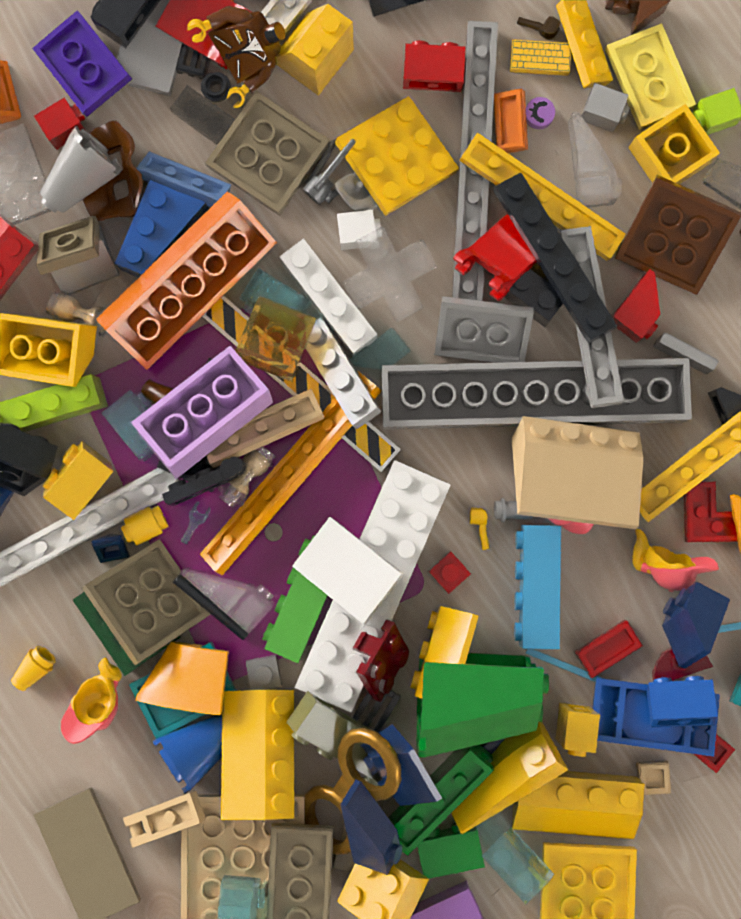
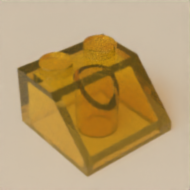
M258 296L235 351L246 364L293 382L304 356L316 318Z

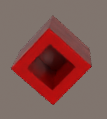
M65 97L34 115L47 139L56 150L65 145L71 131L76 126L80 131L82 129L85 130L81 123L86 120L76 104L70 106Z

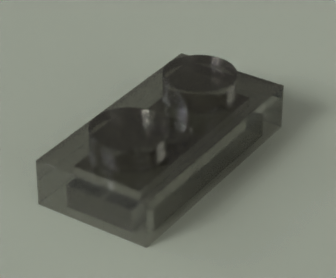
M188 85L170 108L174 115L217 145L235 121L234 117Z

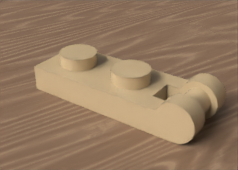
M196 790L123 818L125 827L129 826L132 838H130L132 848L206 821ZM140 821H142L145 833L143 832V828Z

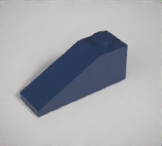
M355 779L340 804L353 862L388 875L393 864H397L402 855L398 831L363 783Z

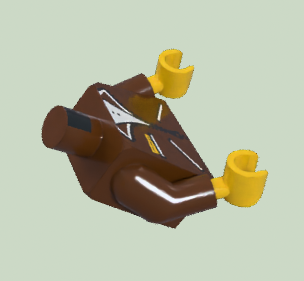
M227 6L206 16L207 20L205 21L192 19L188 24V30L194 27H199L202 30L201 33L192 37V41L197 43L203 41L206 31L211 29L208 35L237 84L241 82L244 84L241 87L230 88L227 94V98L233 93H238L242 99L234 105V108H239L244 104L245 95L248 92L252 94L269 80L277 64L275 57L281 51L279 41L285 39L286 33L280 22L269 25L263 13L259 11L250 13L246 9Z

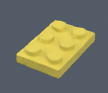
M662 23L606 46L605 52L622 92L629 95L627 103L639 130L657 123L685 103L690 110L696 106L694 97Z

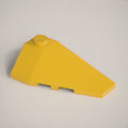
M538 722L537 731L505 738L492 753L493 761L491 764L494 771L452 812L460 833H466L568 771L543 722Z

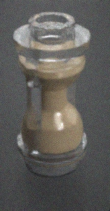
M54 291L51 294L47 303L46 313L52 315L54 320L71 322L80 319L87 325L97 326L96 333L98 336L104 337L108 333L96 320L107 308L96 306L91 309H85L75 297L65 291L60 293Z
M263 446L245 454L243 460L246 463L247 471L242 476L239 475L238 478L223 484V486H219L218 490L222 492L219 498L233 508L236 504L242 507L244 505L243 501L249 494V482L253 477L263 475L269 467H272L274 465L272 461L276 456Z

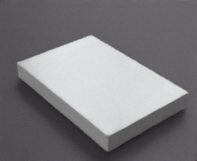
M331 517L328 518L292 566L362 624H366L404 575Z

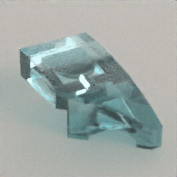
M391 327L373 343L365 346L350 358L353 366L382 369V365L396 364L410 353L411 350L396 330Z

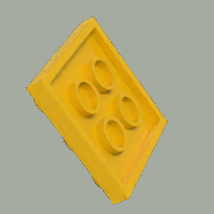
M410 96L337 137L335 144L341 151L351 139H355L356 143L345 156V159L385 216L451 177L459 170L458 165Z
M543 842L540 919H634L637 849L632 846Z

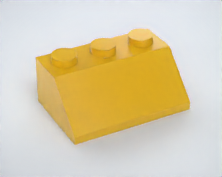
M0 313V375L76 387L94 356L97 326L20 314Z
M440 606L437 612H431L427 629L432 630L429 642L423 640L418 657L423 659L421 671H414L410 688L415 689L414 696L422 698L425 662L466 663L478 615Z

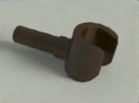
M549 16L544 24L519 17L517 21L518 25L539 31L540 35L546 40L553 39L560 30V21L552 16Z

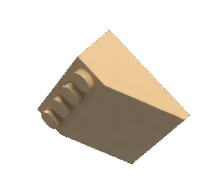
M522 417L512 436L518 515L637 529L639 527L644 458L640 432Z

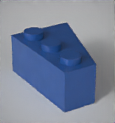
M149 180L115 264L121 271L139 278L209 210L206 202Z

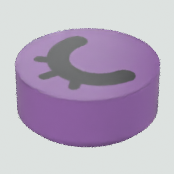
M537 97L527 104L526 119L530 127L544 129L552 123L555 116V107L549 99Z

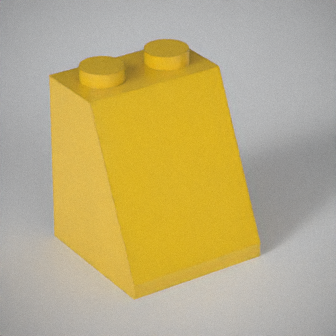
M329 4L306 13L282 44L281 51L275 57L276 65L319 96L354 50L353 22Z

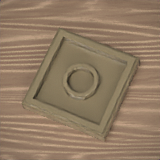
M90 216L39 234L36 267L41 275L99 257L100 224L96 216Z

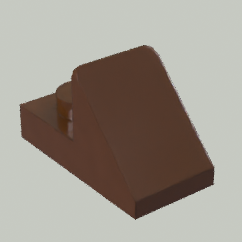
M606 0L605 9L612 10L619 15L634 14L631 35H633L663 14L671 0Z

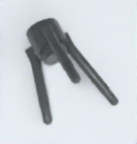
M351 139L322 174L320 172L336 145L335 140H331L312 174L305 181L306 186L302 190L318 205L324 200L330 204L339 195L336 189L331 191L334 185L328 178L356 143L355 139Z

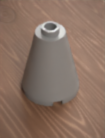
M76 126L71 131L40 191L43 196L41 201L52 212L56 213L58 210L64 213L119 175L123 170V166L116 157L112 161L108 158L107 152L109 150L94 136L84 129L80 131Z

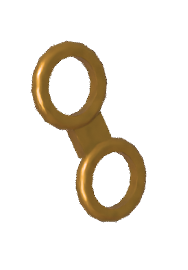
M366 728L352 729L342 737L338 747V763L342 776L334 787L317 785L305 793V824L319 825L315 814L317 799L330 801L342 813L340 804L355 779L363 783L375 801L387 800L397 792L401 783V764L396 751L388 740L376 731ZM362 742L370 745L382 757L387 770V779L383 786H375L368 783L356 770L352 759V750L355 743ZM346 836L345 840L333 838V854L341 855L351 852L348 836Z

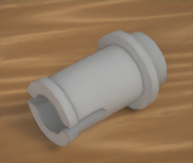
M501 498L500 501L494 502V518L500 519L501 522H505V519L532 520V516L517 514V501H505V498Z

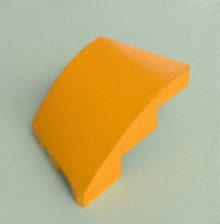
M172 641L136 695L135 701L190 712L221 715L229 651L202 648L200 644Z

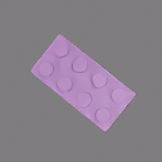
M229 346L131 423L140 437L175 479H177L270 406L273 401L269 389L236 351Z

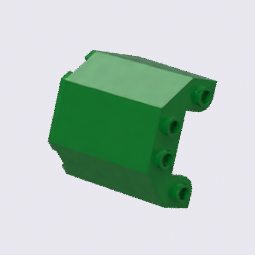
M468 653L465 664L425 662L422 698L417 697L416 749L418 757H430L537 731L538 722L543 720V694H548L549 675L544 674L543 667H536L535 663H531L530 657L527 655ZM420 658L418 671H421L423 659Z

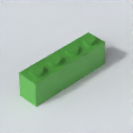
M305 539L299 555L302 554L312 539ZM293 567L287 580V584L291 585L287 596H280L274 610L279 613L275 625L272 623L268 624L262 640L267 641L265 650L299 663L328 595Z

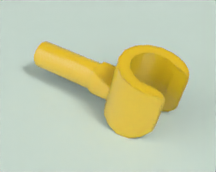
M471 508L469 521L470 524L479 525L482 550L490 549L486 531L487 513L483 508Z

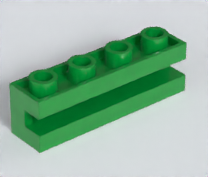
M480 744L455 750L430 775L442 799L437 802L399 806L388 817L398 831L400 845L404 854L408 856L494 771L491 764L493 756Z

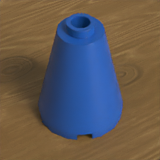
M222 714L163 735L152 741L155 747L160 744L164 747L159 753L176 781L179 783L184 780L187 784L182 788L185 794L191 791L222 758Z

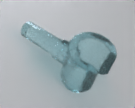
M199 502L194 504L189 512L190 523L181 540L182 543L188 544L198 525L203 524L207 520L211 512L210 507L205 514H200L196 509Z

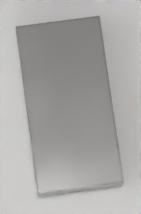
M668 333L659 336L653 345L654 348L673 358H689L690 366L704 374L714 371L719 362L717 361L718 359Z

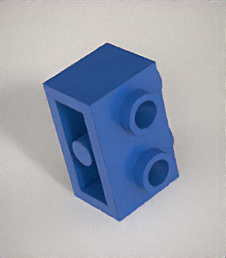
M691 676L685 678V681H672V678L662 677L649 682L647 698L651 728L715 725L718 713L713 679L704 680L702 676Z

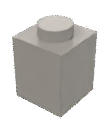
M594 83L580 120L613 132L618 123L624 124L630 107L625 104L629 95Z

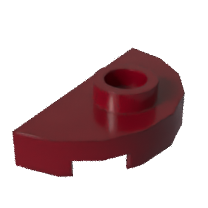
M670 647L660 654L652 671L653 680L662 677L675 680L711 668L713 665L708 656H705L684 669L678 665Z

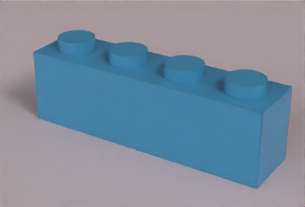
M521 525V531H516L515 547L520 549V561L515 562V579L520 580V592H515L514 607L515 610H520L519 623L515 622L514 640L519 641V646L523 649H560L561 526Z

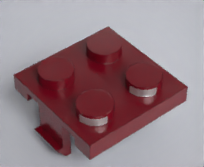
M387 619L381 627V630L384 632L381 638L369 635L367 632H361L352 648L357 652L370 656L367 663L361 662L356 673L372 699L380 703L385 694L392 690L394 678L399 669L403 668L407 663L410 652L395 622Z

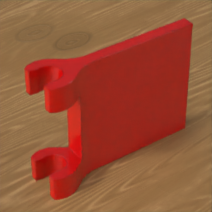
M169 0L155 27L227 70L226 63L208 35L211 29L206 31L203 41L196 43L192 41V37L201 33L202 30L199 27L188 30V24L192 19L205 21L207 20L206 16L227 6L246 9L250 13L252 11L231 0Z
M508 214L501 218L473 245L458 251L453 257V260L458 263L455 269L462 275L467 274L475 262L492 273L495 277L488 283L493 288L490 295L498 301L502 300L512 285L537 262Z

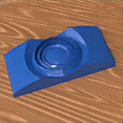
M603 678L595 679L592 709L600 714L597 741L714 757L717 720L715 725L651 728L647 698L648 684ZM715 693L717 713H718L720 694H716V693Z

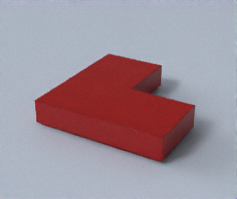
M716 481L700 482L683 495L685 542H738L732 511L717 512Z

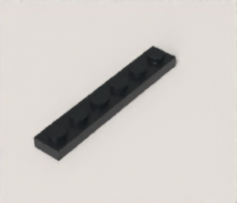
M519 173L496 185L494 193L587 343L589 344L615 330L617 324L523 174Z

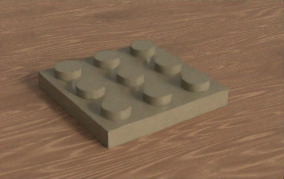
M255 91L205 164L209 169L280 216L329 146L330 140L258 91Z
M160 539L85 584L82 588L135 666L211 615L173 583L180 573L184 574Z

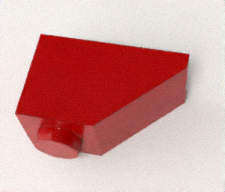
M649 269L642 276L612 315L617 324L616 328L635 343L643 337L648 340L659 326L655 323L661 314L654 271Z

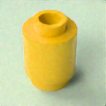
M157 505L153 508L148 506L124 518L125 525L121 526V530L128 543L134 541L136 546L162 534L163 529L169 526L160 507Z

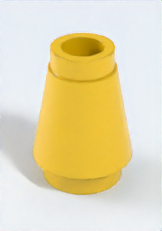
M36 646L35 649H30L11 679L12 684L17 689L25 691L53 670V664L56 662L54 655L43 646Z

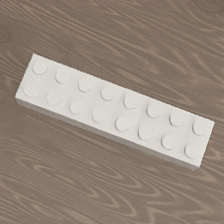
M394 460L359 540L404 575L366 624H362L337 602L332 601L294 688L306 693L309 691L322 700L352 713L364 685L356 671L361 662L367 663L370 656L357 652L352 648L361 632H367L369 635L381 638L384 634L381 630L386 619L392 621L450 488V484Z

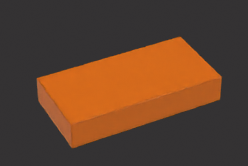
M521 88L494 93L496 146L507 153L528 150L525 91Z

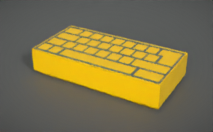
M512 39L510 72L569 75L571 62L569 43Z

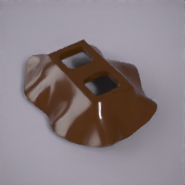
M111 120L88 132L109 150L107 152L108 155L120 152L123 170L119 175L83 199L89 215L96 216L98 221L116 217H134L143 188L142 175L131 162L135 149L133 138L118 121ZM126 180L129 194L124 198L116 200L114 185Z

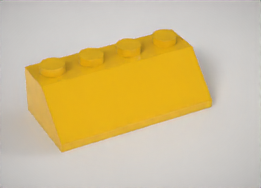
M294 690L224 691L222 708L221 820L294 819V738L292 737L293 730L287 723L294 712Z
M566 771L513 803L512 829L634 839L643 816L645 784L636 776Z

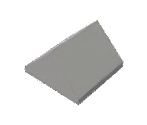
M99 225V257L51 272L64 297L120 275L101 225Z

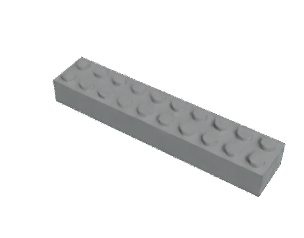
M689 358L616 360L624 402L620 405L591 408L582 361L382 365L383 430L516 427L523 416L583 425L683 423L692 419Z

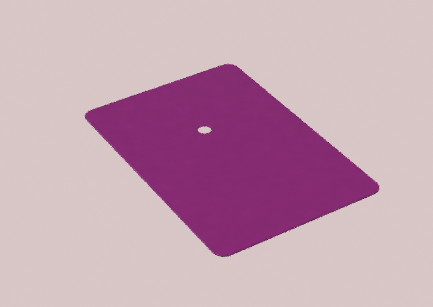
M275 292L240 309L327 385L297 335L307 326L290 294ZM208 323L182 335L148 370L135 358H132L95 375L101 380L108 407L92 411L90 414L123 486L157 469L160 461L131 423L153 406L146 397L141 395V389L147 380L151 379L156 383L176 388L206 365L209 358H215L227 347L231 346L269 389L273 403L267 408L293 397V395ZM311 425L239 457L242 461L244 460V463H246L251 453L258 452L266 458V465L262 471L253 474L246 483L244 494L230 484L231 481L215 488L213 493L205 492L174 507L167 505L164 500L151 507L153 508L157 505L160 507L169 527L163 529L162 534L148 540L149 544L151 545L160 539L185 577L250 630L248 636L241 640L212 615H209L189 629L195 644L204 646L213 642L216 650L229 651L227 672L232 681L248 674L246 660L276 655L277 660L284 658L265 650L267 641L262 640L268 624L272 623L275 625L279 613L274 610L280 596H287L291 585L287 584V580L292 571L293 564L300 556L299 552L305 539L311 540L312 536L318 533L329 517L336 520L360 539L382 489L370 462L341 438L223 575L216 573L200 553ZM275 523L282 528V536L279 540L270 541L266 538L265 529L269 524ZM417 563L399 603L418 595L423 589L424 577ZM327 596L306 647L313 644L333 601L329 596Z

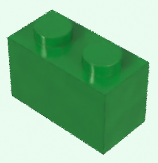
M456 822L451 824V828L439 830V827H436L417 846L423 875L429 879L485 867L476 826L464 834L460 833Z

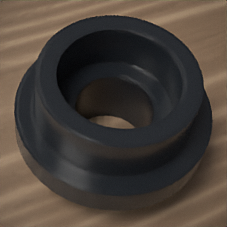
M220 72L207 74L201 82V91L204 97L211 102L225 100L231 88L227 76ZM215 84L222 86L218 92L211 91V88Z

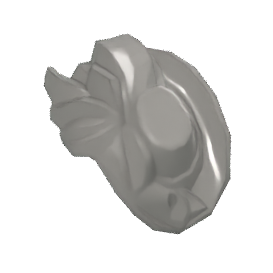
M356 173L346 175L335 183L338 193L354 211L374 210L378 207Z

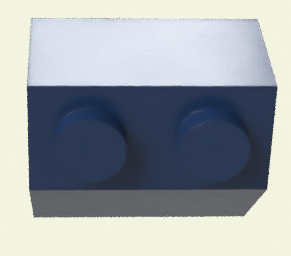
M695 582L687 589L683 588L677 597H671L667 601L663 609V614L666 616L662 627L678 665L684 669L711 653L730 602L729 598L699 582Z
M392 724L381 731L379 734L391 744L401 764V783L397 792L392 795L398 805L430 803L442 799L415 750ZM363 743L361 746L367 754L363 761L372 775L378 773L381 780L377 784L378 786H383L387 779L384 761L374 748Z

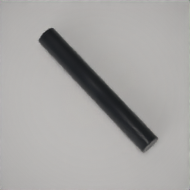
M180 573L174 579L173 583L241 640L248 636L250 630Z

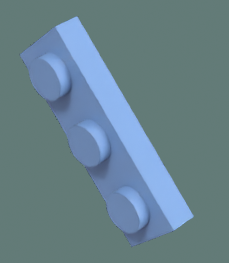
M150 151L136 168L141 173L144 181L149 182V180H152L204 201L208 207H212L226 192L230 193L231 184Z

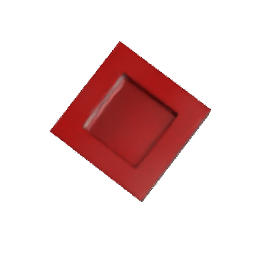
M451 551L428 571L448 594L471 575Z

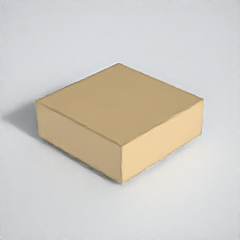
M668 761L636 762L637 777L645 784L644 795L671 793Z

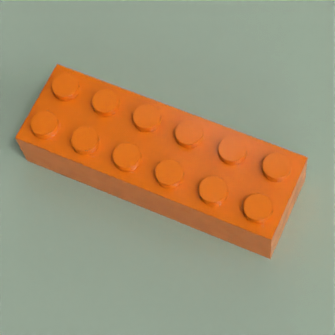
M226 192L96 320L125 350L148 370L277 242L240 199Z

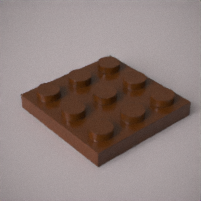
M656 175L616 253L615 259L644 272L651 269L655 272L656 277L698 295L738 224L741 212Z

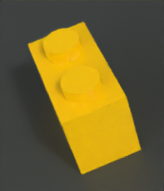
M559 702L555 739L563 749L568 750L567 754L586 757L587 752L596 753L600 714L590 706Z

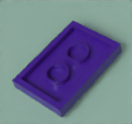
M78 10L32 48L86 117L132 80L131 76Z

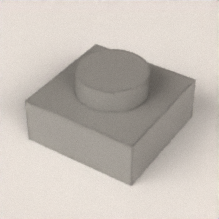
M276 655L246 660L251 690H266L282 686Z

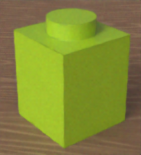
M735 88L700 99L693 108V115L707 135L735 126L740 122L741 104Z

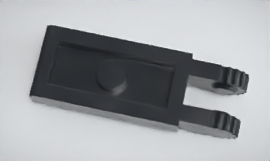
M239 457L227 458L222 461L220 468L217 470L209 467L196 473L197 479L188 483L183 479L169 485V491L162 494L163 499L167 505L173 507L228 483L238 478L239 475L242 476L247 471L246 463L241 458L239 459Z

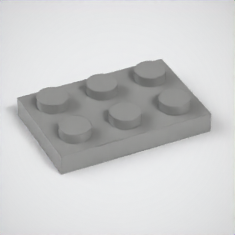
M442 296L434 355L495 363L525 362L534 307Z

